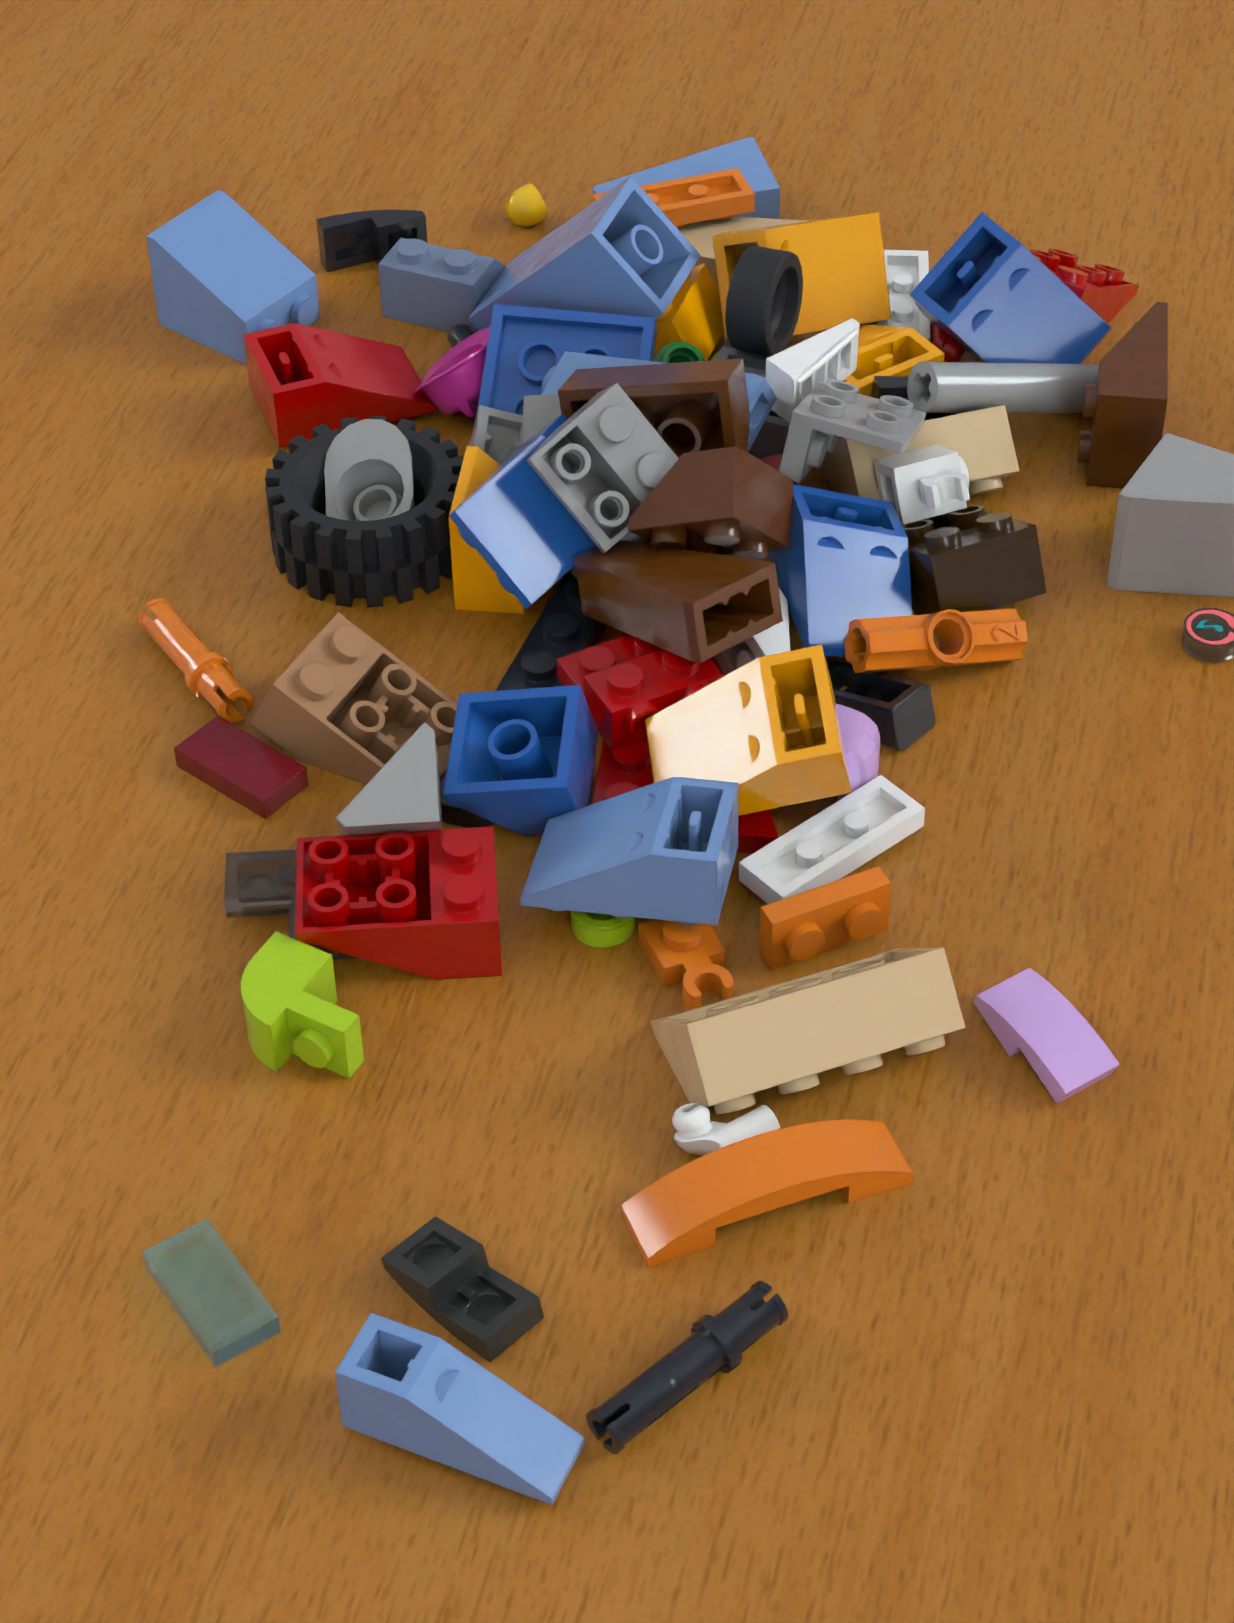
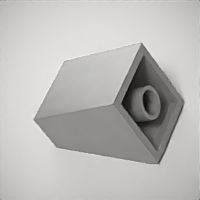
M1166 432L1119 494L1107 587L1126 591L1234 597V454Z

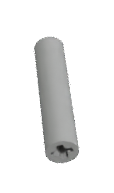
M919 362L912 368L909 374L907 395L909 401L914 404L913 409L925 413H966L1005 405L1007 413H1083L1086 383L1097 384L1099 364Z

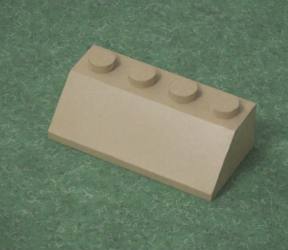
M944 947L892 949L650 1021L653 1034L689 1102L699 1103L704 1106L713 1105L715 1114H725L750 1107L756 1103L753 1093L774 1086H778L779 1094L781 1095L812 1088L820 1084L817 1073L841 1066L843 1075L877 1068L883 1065L881 1053L904 1047L906 1055H916L941 1048L946 1045L943 1034L966 1028Z

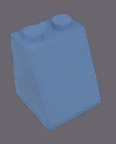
M215 191L146 235L158 321L160 325L247 365L244 334L293 323L310 326L320 319L316 274L225 192Z

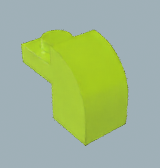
M275 931L248 962L241 978L240 989L247 1035L253 1053L263 1064L276 1072L294 1054L312 1067L326 1068L350 1079L364 1062L360 1018L358 1014L335 1005L338 1000L332 955Z

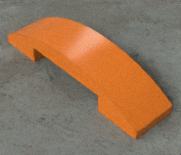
M855 1119L819 1121L759 1134L705 1154L666 1174L639 1191L621 1205V1214L649 1268L714 1247L716 1244V1228L837 1189L841 1190L847 1203H851L913 1183L914 1173L884 1122Z

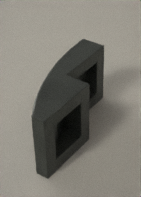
M436 1216L381 1258L384 1269L422 1309L458 1340L489 1362H492L544 1319L539 1296L489 1267L484 1246Z

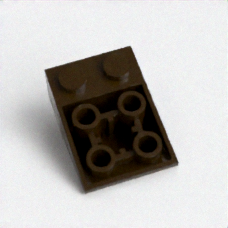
M968 505L965 509L902 525L908 537L912 610L916 615L933 614L947 609L959 612L992 610L1047 593L1036 525L1012 519L1011 513H991L985 511L983 505Z

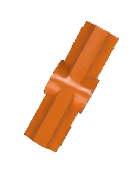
M1016 608L969 612L947 609L933 614L854 619L849 622L848 632L843 640L846 660L851 663L855 673L904 669L927 671L944 666L1017 661L1022 659V651L1028 642L1026 621L1019 617ZM933 630L939 639V650L933 641Z

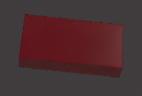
M218 715L174 747L177 767L264 819L268 818L309 785L307 767Z

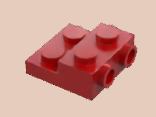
M630 634L557 658V678L563 686L581 685L598 732L612 750L648 738L645 721L647 718L723 677L722 672L711 659L702 663L693 662Z

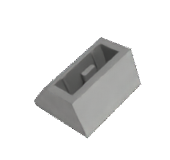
M615 383L598 392L561 424L526 461L601 552L605 553L629 532V517L679 458L619 384Z

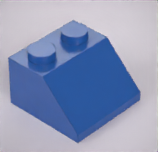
M581 685L459 694L443 791L446 802L524 836L543 835L548 819L589 806L598 729Z

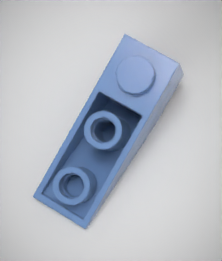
M370 1313L335 1371L342 1426L553 1505L585 1444V1437L440 1337L374 1313Z

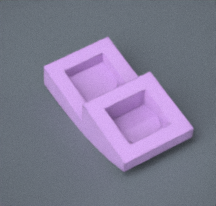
M1031 968L983 991L972 1000L1009 1057L1022 1051L1056 1104L1108 1077L1120 1065L1104 1041L1079 1011L1054 986Z

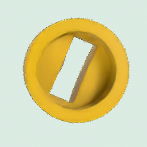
M531 183L516 189L507 199L505 205L506 215L515 225L531 227L546 220L548 217L544 200L536 187Z

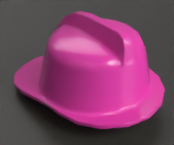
M490 327L470 335L445 353L429 369L420 386L413 391L421 390L445 415L462 411L469 418L476 417Z

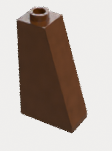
M619 540L605 553H602L597 547L574 558L583 615L693 662L702 663L783 621L774 562L664 546L652 548L650 544Z

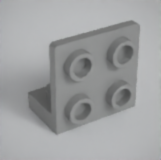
M828 380L825 384L819 382L792 412L779 472L791 478L794 482L800 483L812 467L820 468L826 451L832 452L834 450L838 436L902 454L923 426L926 413L913 409L914 404L901 397L884 395L877 399L859 394L858 387L848 382L839 380Z

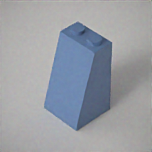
M630 176L511 260L468 320L478 331L490 327L494 304L654 317L657 319L665 313L701 255Z

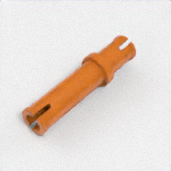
M159 598L147 602L146 606L156 615V619L153 620L141 609L137 618L138 624L185 675V685L198 698L206 699L216 710L217 715L231 724L244 720L246 717L234 703L237 700L250 713L254 706V698L233 677L230 663L219 653L211 652L174 611V608L167 600Z

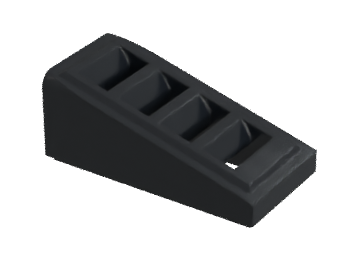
M834 661L828 666L836 704L852 708L867 715L878 727L880 744L898 751H904L934 727L936 718L929 684L879 671L855 673L851 664ZM844 686L847 687L844 691L840 690Z

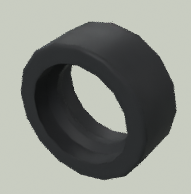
M751 246L743 252L731 277L726 299L725 326L726 335L731 347L769 356L785 350L793 336L802 303L803 274L801 263L796 254L759 246Z

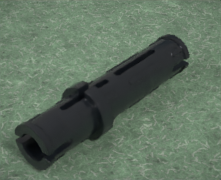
M757 1281L750 1287V1290L715 1317L704 1315L693 1323L691 1335L599 1407L593 1408L586 1414L587 1423L596 1439L599 1440L608 1432L610 1438L603 1443V1447L612 1454H618L625 1448L627 1443L717 1372L729 1374L741 1364L742 1353L777 1325L783 1324L788 1319L786 1305L779 1294H775L769 1301L765 1302L763 1298L771 1292L772 1287L763 1281Z

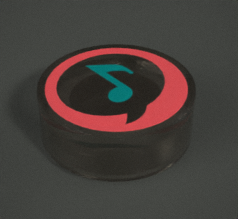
M1202 608L1191 612L1186 616L1183 623L1181 635L1183 649L1192 657L1205 662L1216 663L1232 659L1234 657V615L1217 608Z

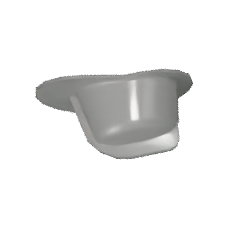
M363 419L348 425L334 438L326 453L324 467L326 516L349 521H371L396 516L415 507L412 455L407 438L397 426L382 419Z

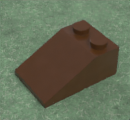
M1156 302L1099 361L1097 384L1086 383L1083 417L1092 418L1091 430L1080 429L1077 462L1087 463V486L1124 488L1162 439L1168 400V303Z

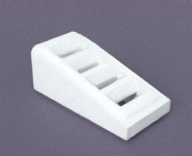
M851 318L766 358V380L777 397L771 410L790 422L792 412L819 382L825 384L828 380L843 381L857 369L860 323Z

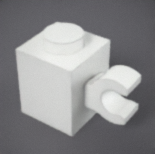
M935 444L873 460L880 500L892 502L902 525L967 508L966 501L970 500L968 489L970 484L969 473L963 458L958 455L957 451Z

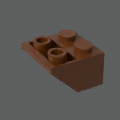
M738 446L683 453L629 517L628 530L650 541L652 548L664 546L763 560L768 557V551L791 549L793 480Z

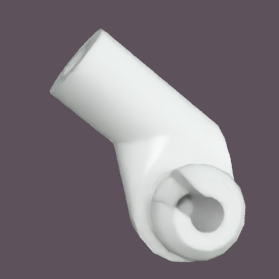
M689 1103L679 1107L672 1117V1124L677 1130L674 1134V1140L678 1146L686 1153L700 1156L732 1143L780 1129L777 1117L766 1105H762L729 1123L711 1121L709 1109L699 1103Z

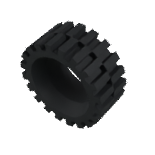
M371 416V419H382L387 422L386 416ZM356 417L340 419L341 428L332 431L326 423L312 428L313 439L307 440L303 436L298 435L288 442L290 453L281 450L277 452L272 459L273 469L267 468L265 476L270 533L276 566L280 574L287 572L288 583L298 590L308 584L309 597L323 601L331 593L335 595L336 605L352 607L354 598H366L367 608L383 607L382 597L395 595L399 604L414 600L413 589L418 587L429 594L440 588L439 575L450 580L453 578L449 514L464 457H458L457 446L450 439L442 443L440 442L439 431L428 426L422 432L417 433L415 421L401 418L397 428L407 438L412 455L415 507L399 515L379 520L349 521L326 516L324 476L326 453L334 438L348 425L355 423Z

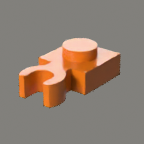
M658 919L638 924V944L663 987L680 982L683 983L682 1004L686 1011L701 1007L702 991H713L720 996L721 1000L733 997L734 980L731 973L725 969L726 950L710 925H688L677 921Z

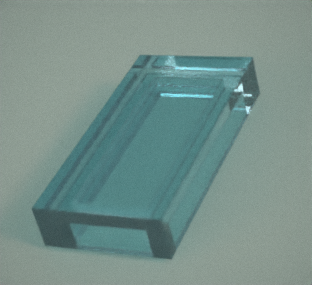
M208 1219L143 1251L146 1269L215 1367L281 1332L278 1315Z

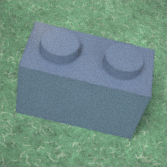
M400 238L378 264L382 316L449 332L456 325L465 324L471 328L473 333H476L478 330L468 318L506 266L495 258L477 255L469 250H454L428 244L420 239Z

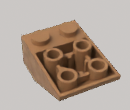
M337 612L272 684L250 724L297 760L367 785L424 722L435 731L441 777L448 766L458 704Z

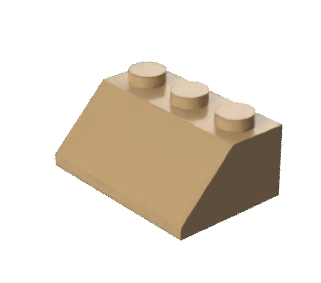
M1005 405L926 420L904 451L908 452L935 444L957 451L968 469L970 496L1002 489L1001 479L1020 471ZM842 438L836 442L832 452L826 451L819 469L833 492L880 500L873 460L899 453Z

